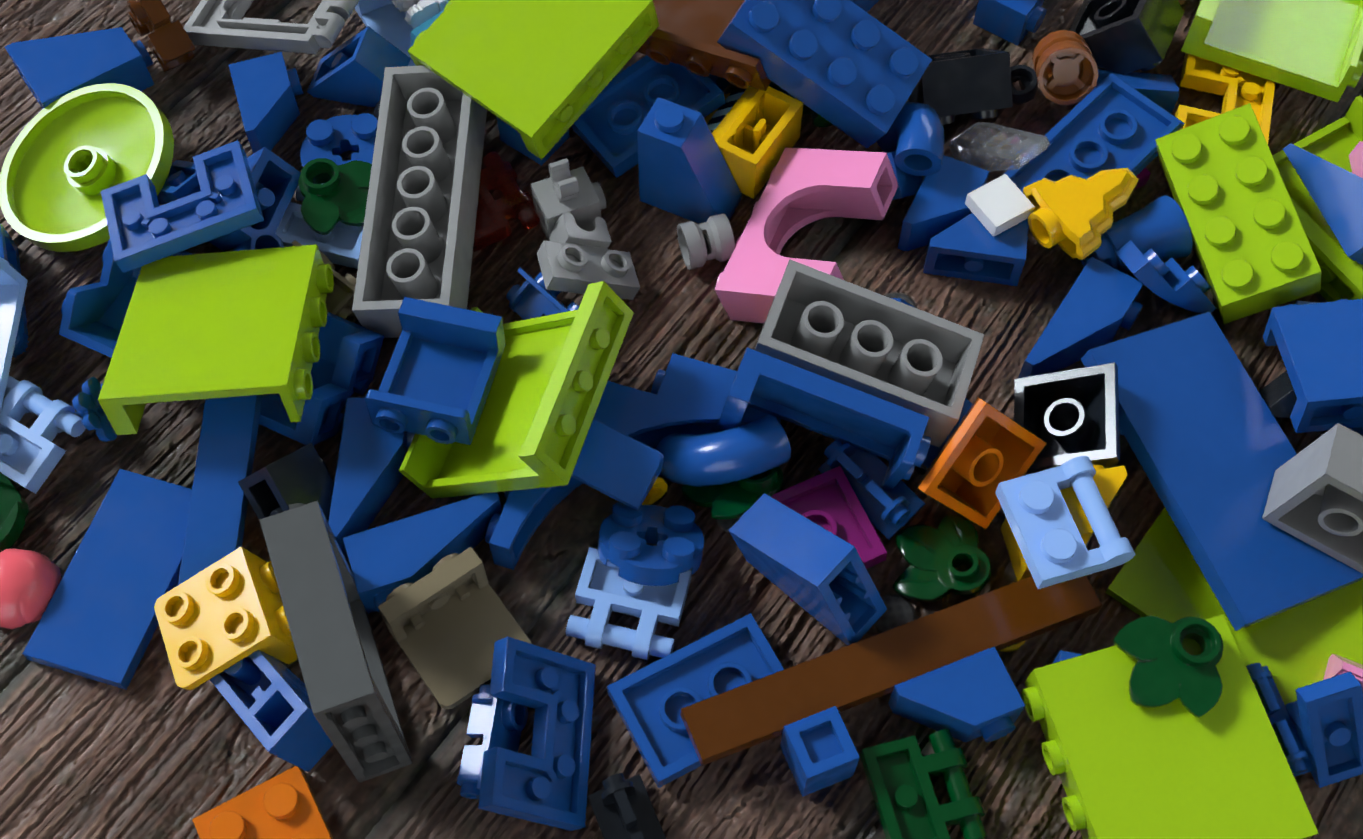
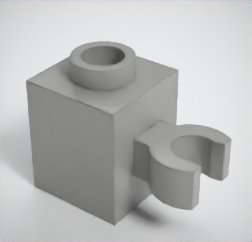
M567 158L550 163L548 165L550 177L531 183L534 211L547 240L550 241L552 229L564 212L571 213L575 218L576 224L581 229L593 231L594 219L601 217V210L607 207L600 184L598 182L591 183L584 167L570 171Z

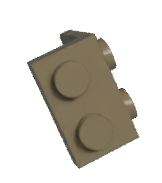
M472 547L460 554L453 553L445 556L437 562L431 573L414 584L405 583L400 585L388 595L386 602L378 606L389 632L439 705L444 709L455 708L477 693L481 685H489L491 683L495 641L508 636L531 644L529 638L489 585L483 562Z

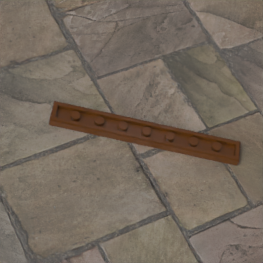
M1032 576L681 708L680 715L700 764L703 766L783 734L784 726L836 706L840 713L891 693L897 684L993 646L999 651L1095 614L1102 607V603L1086 576L1037 589Z

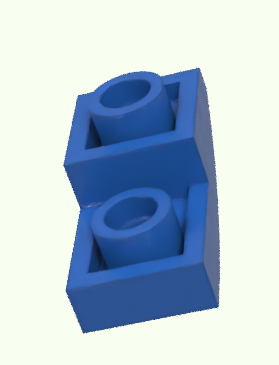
M1131 240L1115 252L1143 285L1164 300L1198 313L1209 311L1211 313L1217 309L1204 294L1211 286L1193 265L1184 271L1173 257L1164 263L1152 248L1143 254Z

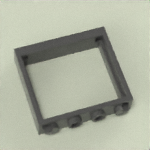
M318 500L308 504L288 505L290 510L260 519L313 715L359 783L413 764L367 611L358 594L353 574Z

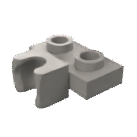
M564 212L552 229L550 241H543L537 252L546 290L585 294L588 284L605 281L621 299L633 300L640 289L630 252L608 249L612 241L605 220L601 217H596L593 221L594 230L586 231L576 224L575 218L571 213Z

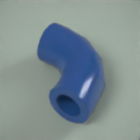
M915 102L905 103L888 132L877 143L884 152L896 151L895 164L903 172L914 176L933 175L942 167L944 155L943 125L935 109L929 105Z
M764 415L741 426L717 433L690 435L681 432L671 433L661 439L655 449L664 455L663 469L659 474L660 476L673 483L696 487L722 485L750 478L788 462L791 458V447L787 434L777 419L771 415Z

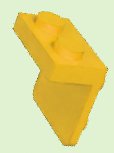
M239 547L166 592L155 602L154 610L177 686L190 691L197 688L257 650L288 665L298 659L271 561L266 562L243 547Z

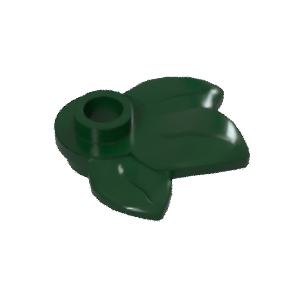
M317 158L309 161L302 168L298 181L300 191L305 197L301 205V214L304 221L313 231L321 235H327L339 221L349 226H364L372 164L354 160L338 166L332 160Z
M778 466L753 477L722 485L702 487L683 485L681 489L683 495L695 505L712 507L713 519H733L742 516L764 493L771 497L780 492L784 485L783 472Z
M947 514L942 519L938 529L928 525H913L899 531L895 536L900 553L906 562L910 564L893 584L894 591L901 596L920 602H935L950 592L959 596H971L980 592L990 579V561L988 556L978 548V532L968 520L960 516ZM963 564L973 565L969 570L963 572L955 569Z
M1146 616L1128 623L1115 636L1114 644L1121 651L1138 661L1132 669L1129 680L1130 699L1135 705L1157 708L1179 698L1182 705L1192 715L1200 718L1219 701L1223 684L1216 664L1220 661L1223 654V641L1218 630L1208 621L1198 617H1184L1171 623L1156 616ZM1183 639L1195 640L1200 645V655L1187 653L1183 647Z

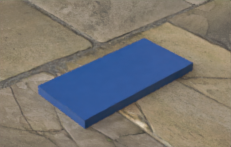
M1210 311L1089 349L1081 358L1085 367L1114 362L1118 366L1119 428L1235 631L1363 579V573L1262 519L1275 470L1297 453Z

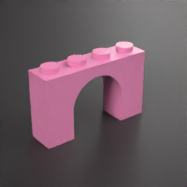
M785 147L777 165L770 173L769 181L760 199L753 207L752 215L742 235L738 237L735 243V249L724 271L720 273L714 290L730 320L765 323L789 260L844 280L836 262L789 258L781 256L780 253L785 243L795 232L820 219L843 217L883 220L898 188V182L887 152Z

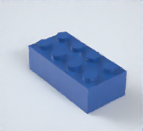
M744 0L717 41L725 49L760 59L769 80L799 101H802L807 107L865 148H869L888 132L932 61L930 57L851 0Z

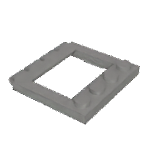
M201 0L183 28L193 45L317 54L320 48L332 47L345 25V19L350 17L359 0H322L308 24L284 23L276 19L247 17L241 20L246 11L251 7L253 0Z

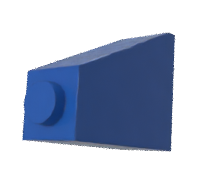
M122 27L14 42L5 46L20 76L42 109L72 91L95 84H123L140 91L155 85L147 67L153 65L148 51L140 40L133 43Z
M658 97L637 130L640 201L698 224L707 222L710 216L721 213L726 214L728 220H730L741 201L742 193L702 113Z
M764 493L728 530L749 564L846 645L858 642L887 610L855 546Z

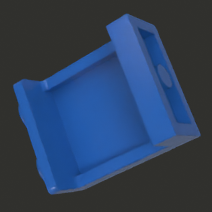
M404 297L398 311L402 328L400 337L379 390H368L365 398L371 422L391 433L406 431L425 435L431 440L442 444L458 442L471 445L506 346L502 317Z
M1341 299L1334 302L1302 305L1289 304L1281 307H1272L1263 334V340L1266 346H1278L1297 400L1290 416L1295 432L1326 431L1338 423L1347 428L1363 427V299Z

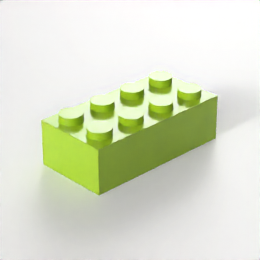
M1250 103L1155 139L1160 165L1174 200L1182 208L1192 233L1194 251L1206 281L1211 286L1210 291L1223 324L1321 290V268Z

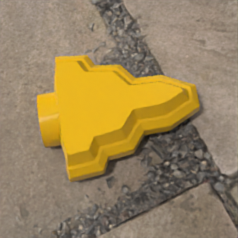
M1129 168L1102 170L1087 179L1069 175L1054 182L1043 178L1023 189V194L1035 206L1033 213L1028 216L1029 228L1037 242L1043 247L1052 248L1058 244L1073 259L1083 260L1101 246V235L1110 229L1113 224V212L1127 203L1139 179Z

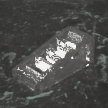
M987 122L975 123L953 138L949 143L950 150L956 160L989 172L1019 169L1045 151L1050 145L1047 136Z

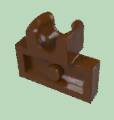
M161 0L127 1L130 9L127 14L131 23L141 37L146 34L148 35V47L164 72L176 68L195 57L192 51L196 49L179 20L173 23L170 22L171 16Z

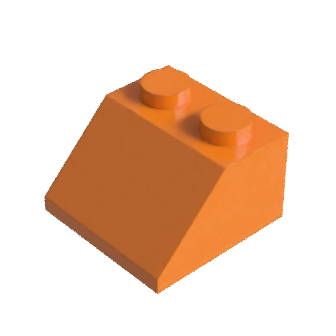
M977 397L918 482V489L987 529L1001 509L995 494L998 484L1024 476L1047 443Z

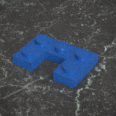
M238 140L194 156L193 161L201 191L159 206L155 186L147 174L101 191L114 261L123 273L264 221L247 156Z
M508 636L495 641L489 696L535 709L531 756L500 747L484 751L478 809L569 831L585 828L596 664Z

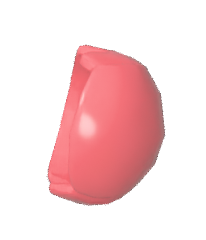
M14 548L0 552V628L13 630L41 619L62 579L60 568L47 556L31 550Z

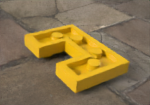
M1186 53L1179 86L1223 96L1221 113L1179 104L1175 117L1185 123L1183 129L1250 103L1268 144L1275 82Z

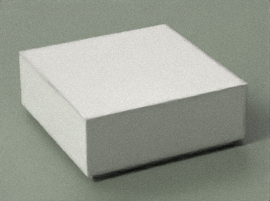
M1006 174L968 193L965 205L993 237L1028 219V216L1033 213L1035 208Z

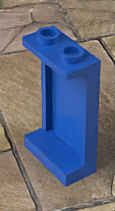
M748 347L745 350L717 425L727 430L738 427L747 406L824 436L839 440L845 444L850 443L853 447L888 460L889 465L881 487L890 491L901 479L908 481L915 466L921 467L931 443V437L924 435L929 420L928 416Z

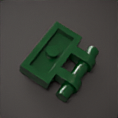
M949 729L939 730L929 735L934 754L922 756L915 735L861 750L860 758L886 839H950L946 827L949 825H959L964 839L988 838L981 817L985 815L981 800L977 796L973 797L964 769L968 767L964 752L961 748H956ZM943 776L951 799L950 803L939 805L930 777Z

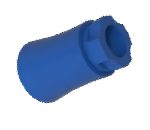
M1163 195L1142 209L1113 222L1111 228L1101 235V246L1081 260L1083 267H1085L1089 259L1093 257L1125 274L1131 272L1115 253L1130 240L1143 254L1152 248L1163 262L1168 261L1171 257L1173 259L1185 258L1192 251L1191 229L1179 204L1170 196Z

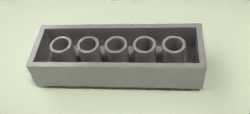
M424 65L385 67L352 306V311L361 325L384 335V338L400 337L402 328L398 311L404 297L467 309L487 109Z

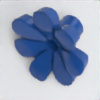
M90 377L82 384V392L77 394L72 400L73 407L77 410L76 415L82 418V423L87 430H96V435L100 441L108 442L115 440L117 435L98 401L103 383L100 384L96 377Z

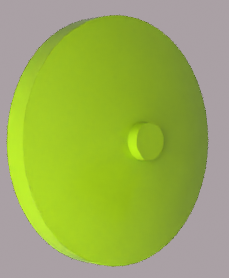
M95 84L77 89L55 100L41 110L24 127L6 155L0 173V207L7 222L32 244L55 252L80 251L108 241L110 236L101 191L147 174L154 184L158 196L168 177L174 153V138L167 117L147 95L140 90L123 84Z

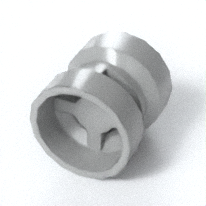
M721 213L710 216L707 222L700 224L689 221L677 225L678 242L687 269L692 270L703 267L706 261L712 259L720 262L730 259L735 249V240L726 214Z

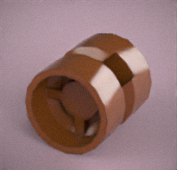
M1059 30L1049 33L1039 41L1034 49L1032 62L1040 90L1045 97L1056 104L1070 105L1082 101L1096 87L1099 76L1097 63L1084 38L1074 31Z

